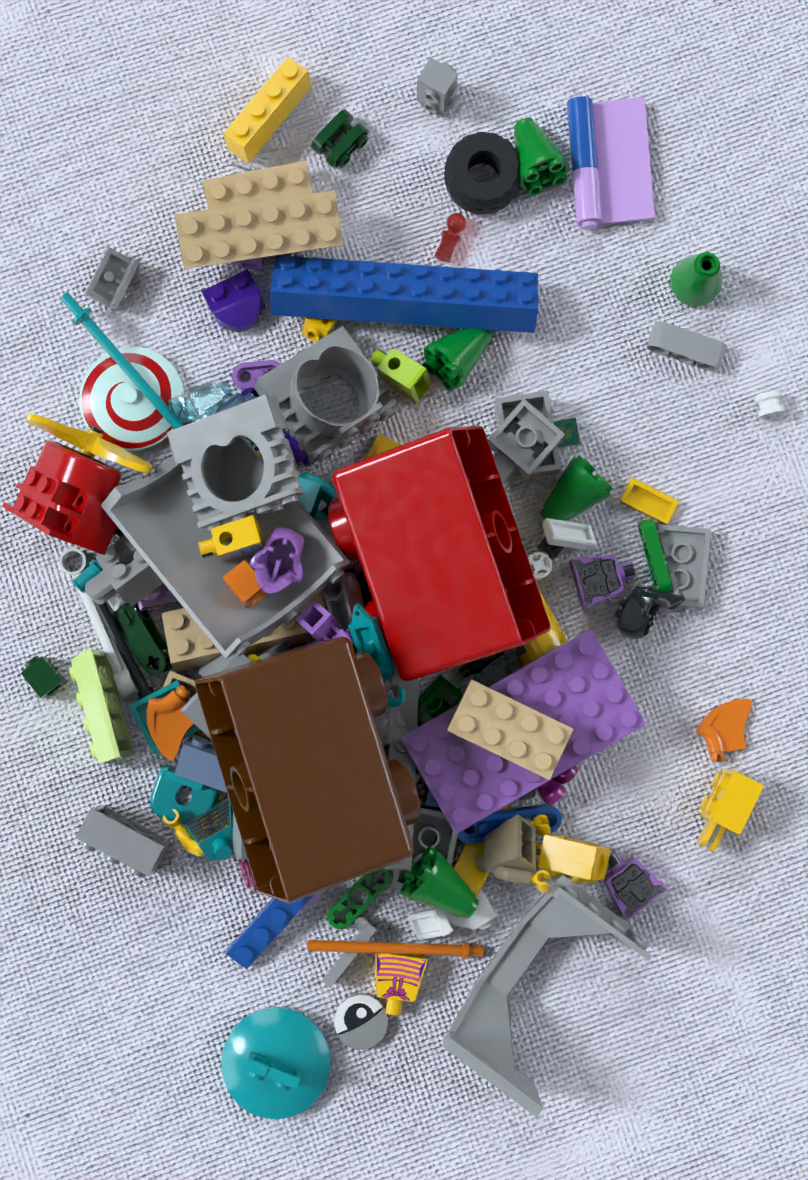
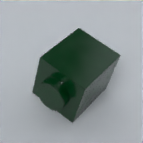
M35 656L24 665L26 669L21 672L22 676L40 698L49 697L67 683L51 660L44 656L40 658Z

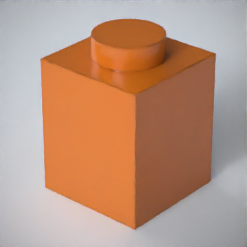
M245 560L223 576L225 585L245 609L250 605L252 607L258 605L266 597L264 595L266 592L261 590L258 585L255 571Z

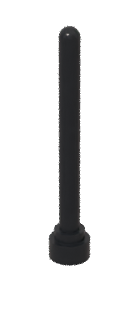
M93 600L139 691L137 693L139 697L137 701L156 692L157 690H153L152 686L149 687L107 603L97 604Z

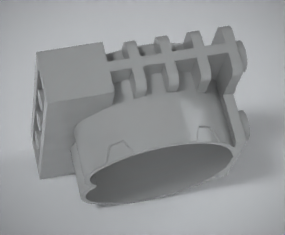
M343 326L258 378L254 387L259 396L266 394L277 397L285 425L290 431V436L297 440L301 451H305L311 464L317 460L322 463L333 454L331 451L338 446L341 449L345 448L353 442L354 439L352 437L358 433L365 435L374 428V423L381 419L382 422L388 420L395 414L394 409L398 404L395 399L392 400L388 395L386 386L382 387L378 381L379 377L375 368L361 354V350ZM324 375L337 376L347 382L354 390L358 400L357 416L353 422L331 423L322 420L307 409L298 392L304 388L316 387L320 378Z
M265 394L167 432L176 464L182 465L184 471L182 478L188 484L189 490H187L188 497H192L194 504L192 510L193 513H197L199 520L197 522L198 529L207 528L208 532H211L212 528L221 526L227 521L232 520L233 522L252 515L258 520L260 519L259 514L267 512L268 514H274L283 511L284 505L299 501L298 496L305 494L304 488H301L298 480L300 476L299 472L296 471L295 459L289 446V440L285 438L283 432L286 426L276 396ZM248 437L257 445L264 461L263 478L259 487L251 496L241 501L231 502L223 493L218 482V457L222 447L231 445L235 438L246 439Z

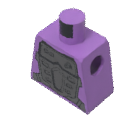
M615 555L574 558L569 561L582 610L623 592L624 586L622 581L636 577L632 562L618 565Z
M616 851L610 853L607 867L611 872L605 876L603 882L619 913L627 921L665 892L667 888L633 856L623 862Z

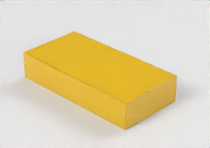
M633 477L630 479L619 501L663 525H668L679 503L678 500Z

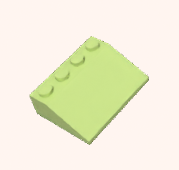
M95 649L85 650L71 659L72 666L69 667L72 681L77 682L79 692L76 693L79 707L84 708L86 718H83V724L86 733H90L93 744H90L92 757L101 764L134 755L113 672L104 651Z

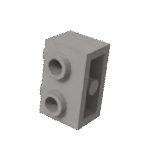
M430 57L417 79V101L423 104L424 108L429 112L439 113L443 116L448 108L451 110L458 99L456 93L459 89V84H457L458 73L448 63L441 64Z

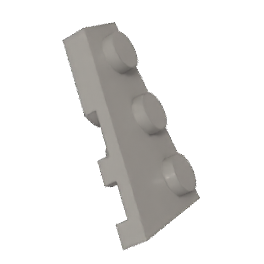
M658 524L673 593L678 596L684 595L685 601L679 607L703 609L711 529Z

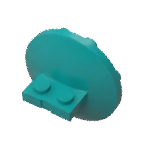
M286 1007L263 1008L243 1018L228 1036L221 1061L223 1080L232 1098L249 1113L266 1119L293 1117L314 1104L327 1084L331 1064L329 1046L321 1029L305 1014Z

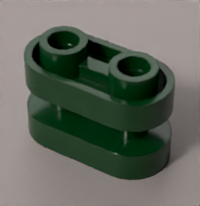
M346 109L341 110L317 134L310 146L318 155L323 154L325 151L328 152L326 162L333 169L337 167L343 168L350 161V155L356 149L360 150L369 140L367 136L369 130L361 123L353 127L351 123L354 117ZM343 133H345L346 135L337 143V145H334L333 143Z

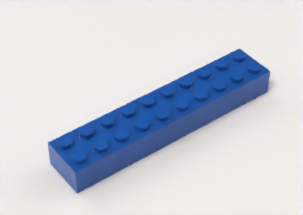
M275 255L270 287L271 315L535 333L538 314V273Z

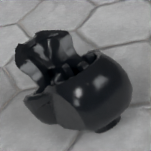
M636 586L633 592L626 598L625 603H620L616 610L615 617L618 618L617 628L621 634L628 638H644L648 635L650 627L654 625L653 616H656L659 607L676 609L685 601L684 595L678 596L677 594L661 592L653 587Z

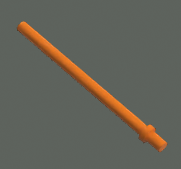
M307 940V951L460 956L461 959H468L469 956H484V946L469 945L468 942H461V945Z

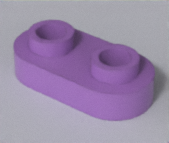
M276 360L240 363L232 372L233 382L241 390L251 387L255 390L254 387L257 379L281 365V363ZM244 374L251 375V379L248 382L242 381Z

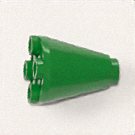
M532 118L519 120L514 126V142L520 159V186L529 195L535 196L553 185L560 186L567 181L566 174L569 170V163L565 156Z
M710 252L689 255L681 259L673 268L669 279V285L675 297L690 308L705 306L712 302L719 294L723 283L720 261L716 255Z
M462 328L435 340L424 349L426 361L423 363V366L430 375L435 374L448 391H453L463 385L491 343L494 333L492 330Z
M579 455L569 462L543 504L544 509L539 513L544 519L568 521L607 499L611 495L610 491L614 488L598 474L594 476L592 473L595 471V468Z
M428 846L417 863L412 861V870L404 872L407 879L400 893L408 899L458 917L464 916L469 918L476 911L479 900L475 898L474 892L442 854L433 847Z

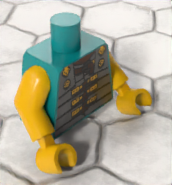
M230 799L185 822L184 827L181 825L182 817L175 809H172L176 814V818L173 821H168L165 815H163L164 822L170 829H175V836L188 853L199 857L205 855L209 861L216 859L226 860L231 856L233 850V809Z

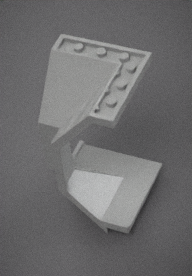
M562 875L550 887V891L546 892L523 915L478 977L444 1037L443 1047L537 1118L543 1110V1105L535 1083L513 1063L510 1013L511 991L551 938L610 934L628 949L631 947L649 961L652 956L646 951L648 945L629 929L631 925L620 915H616Z

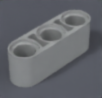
M662 321L654 323L647 344V349L654 353L710 372L719 371L727 345L721 341Z

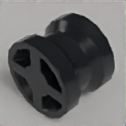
M546 536L537 546L538 550L548 553L551 560H554L564 548L548 544Z

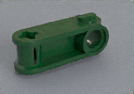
M126 603L112 613L120 631L148 674L158 675L169 671L173 667L170 663L168 646L152 621L148 610L140 611L138 603L132 607ZM160 658L161 662L157 665L156 661Z

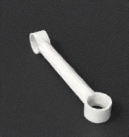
M70 548L62 553L60 567L65 573L75 579L89 567V558L81 550ZM75 553L82 555V567L75 572H71L66 567L67 558ZM78 589L114 673L113 677L123 698L138 693L139 691L92 598L86 592L82 593Z

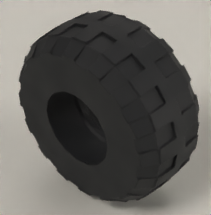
M486 132L469 134L452 147L450 154H448L444 171L445 185L451 199L465 211L479 215L496 213L507 207L516 197L521 183L519 153L512 143L498 134ZM477 164H487L496 170L498 177L491 183L483 184L473 180L468 171Z

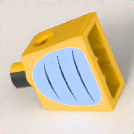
M253 515L212 528L213 538L198 542L203 558L218 554L222 561L257 553L265 546L260 525ZM228 539H233L231 544L225 546V542Z

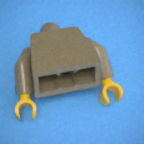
M517 814L512 818L505 819L499 827L485 836L484 853L475 858L477 868L481 872L488 870L499 880L523 885L535 883L540 892L550 891L549 884L541 882L544 880L552 881L547 871L540 870L535 875L531 874V872L536 870V833L539 836L551 833L548 818L540 814L535 817L534 821H531L530 818H523Z

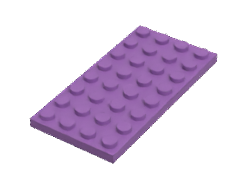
M592 629L583 632L488 687L574 729L550 780L646 725L645 720ZM458 705L400 737L455 834L549 781L447 731Z

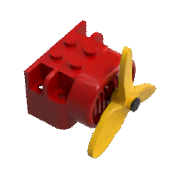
M28 413L25 419L26 422L79 447L77 451L52 440L46 441L36 465L30 466L24 483L18 482L16 485L20 492L15 504L12 505L4 502L2 507L49 536L105 555L117 525L101 507V504L112 490L118 486L122 474L119 470L93 458L94 454L144 473H150L153 465L129 453L124 448L101 439L103 436L101 433L104 434V431L97 427L89 425L88 427L91 429L87 428V431L79 430L51 419Z

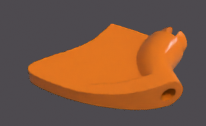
M183 685L179 686L176 691L172 690L164 698L150 697L147 707V725L152 740L165 758L170 761L176 757L186 731L194 724L180 711L187 704L185 700L190 697L189 690L187 691Z
M738 699L721 704L711 710L701 720L696 733L706 740L712 762L724 761V752L746 748L744 727L752 705L750 699Z

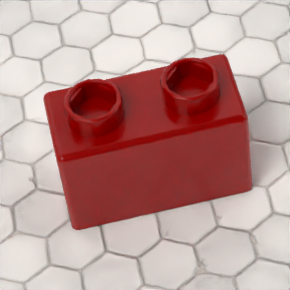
M482 426L448 427L348 465L333 473L332 479L338 497L330 501L328 508L331 531L342 552L349 558H359L373 598L365 606V611L372 618L377 617L392 662L395 663L398 675L402 680L412 681L523 646L551 630L549 618L485 430Z

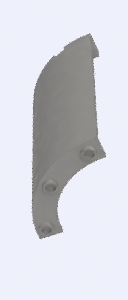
M235 438L231 445L222 447L217 461V478L223 493L231 502L244 500L251 496L259 487L264 473V461L246 439ZM174 455L156 467L154 470L156 474L144 480L141 476L129 483L115 487L101 504V507L225 659L234 654L238 656L243 655L252 647L253 643L269 634L282 623L288 625L293 622L298 616L297 612L313 600L330 583L336 584L345 576L344 570L350 564L348 559L299 501L284 505L283 511L274 514H268V512L259 514L260 519L257 522L260 525L265 544L270 532L280 527L292 529L303 537L304 546L300 558L303 577L301 583H292L278 593H265L266 597L262 602L254 607L250 605L245 609L225 585L223 576L244 560L250 565L252 557L256 553L228 561H222L218 554L206 558L202 557L198 542L213 538L212 533L208 532L207 528L198 529L197 522L199 520L197 513H193L192 506H194L192 497H188L187 490H189L188 484L182 478L184 471L182 465L176 464ZM232 520L223 523V525L232 522ZM228 539L225 542V546L231 544L233 539Z

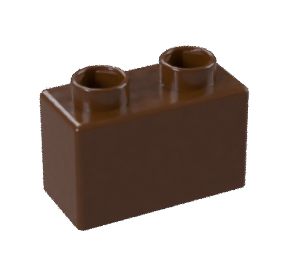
M339 637L309 643L195 680L198 698L256 888L260 894L289 904L412 856L414 848L407 826L419 820L421 814L420 800L415 783L407 768L398 760L387 761L374 719L386 712L388 704L387 691L380 669L368 653L363 651L354 653L351 641L346 637Z

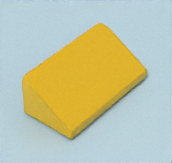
M484 842L466 843L454 867V870L474 892L475 897H478L489 874L488 870L481 872L475 864V858L484 853Z

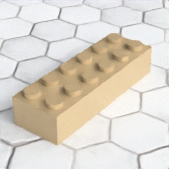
M335 190L174 214L184 269L343 245Z
M322 591L319 593V597L314 598V600L327 610ZM309 602V603H308L307 605H305L301 610H299V611L297 612L298 615H299L311 602ZM185 608L162 613L170 663L176 672L205 666L222 655ZM294 620L288 625L282 623L269 634L253 643L252 647L244 655L248 656L266 652L287 641L288 646L315 641V639Z

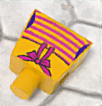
M376 953L377 997L387 999L386 1014L401 1016L403 1001L415 1002L427 964V955Z

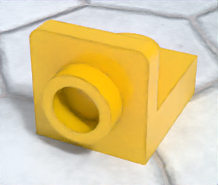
M305 318L302 335L312 342H318L329 335L339 320Z

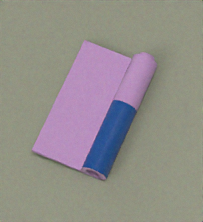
M587 96L569 99L567 101L577 225L582 226L583 230H593L598 225L655 219L645 97L593 103L592 98Z

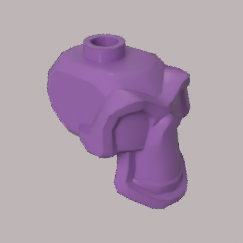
M283 527L273 529L264 548L252 557L250 567L255 569L258 585L266 593L275 594L292 583H301L303 568L300 558L304 539L298 532Z

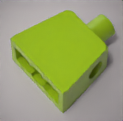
M394 348L388 354L377 349L370 359V362L378 367L382 380L416 405L432 385L427 369Z

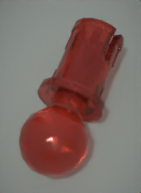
M453 213L447 218L446 226L448 231L443 230L441 232V242L434 257L442 262H450L457 242L461 240V237L457 234L466 228L465 217L459 213Z

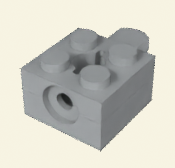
M525 399L518 404L488 438L490 448L495 452L494 459L502 483H505L515 471L527 480L565 435Z
M123 535L107 548L105 555L98 554L95 556L103 571L86 583L85 591L97 604H104L118 593L132 607L162 585L163 581L127 537Z

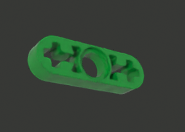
M652 518L638 521V531L654 588L661 592H672L670 576Z
M381 868L375 871L377 873L383 871V879L385 881L383 883L377 881L372 886V889L376 890L373 894L366 885L361 883L363 880H366L367 884H369L373 879L372 872L361 876L330 909L328 920L331 926L336 929L347 928L388 885L390 881L389 870ZM362 889L366 892L367 900L363 904L353 902L351 894L354 890ZM347 899L349 905L357 911L353 913L350 909L345 915L347 921L343 922L340 920L337 923L334 920L336 917L334 911L342 912L347 906L342 902Z

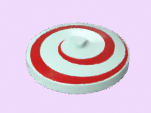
M142 347L119 348L118 350L181 421L185 411L186 396H184L183 382L174 366L162 355L150 349ZM108 353L100 357L89 368L82 381L79 395L80 410L87 427L92 425L103 430L104 434L101 433L103 435L101 439L122 447L128 452L149 450L168 439L167 432L174 430V428Z

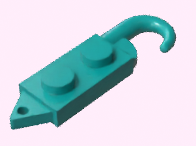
M356 604L353 608L352 622L348 627L357 652L363 651L368 653L375 660L383 680L386 682L393 676L395 667L377 617L372 618L360 604ZM403 687L399 689L400 695L396 699L391 698L387 694V706L397 707L402 705L406 697Z

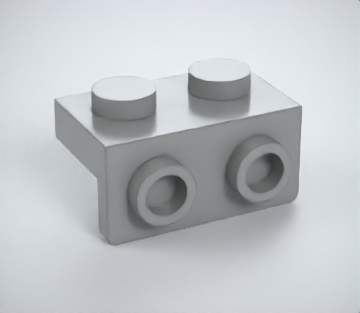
M107 247L84 295L110 309L118 308V306L122 307L129 295L126 290L130 282L134 283L140 273V269L137 268L140 261L137 259L132 260Z

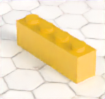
M289 57L285 59L223 133L230 152L248 164L312 88L309 72L306 68Z

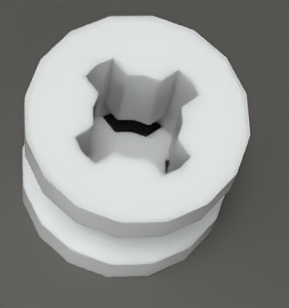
M780 390L765 392L754 397L755 402L759 404L760 408L758 411L759 418L785 412L784 405L780 403V397L782 396Z
M537 552L528 557L532 571H534L535 580H542L551 572L552 562L545 553Z

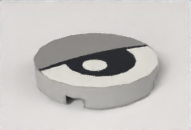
M363 993L348 996L340 1003L335 1013L334 1026L337 1036L345 1045L353 1049L365 1050L374 1047L383 1039L387 1031L388 1015L385 1013L384 1005L376 997Z

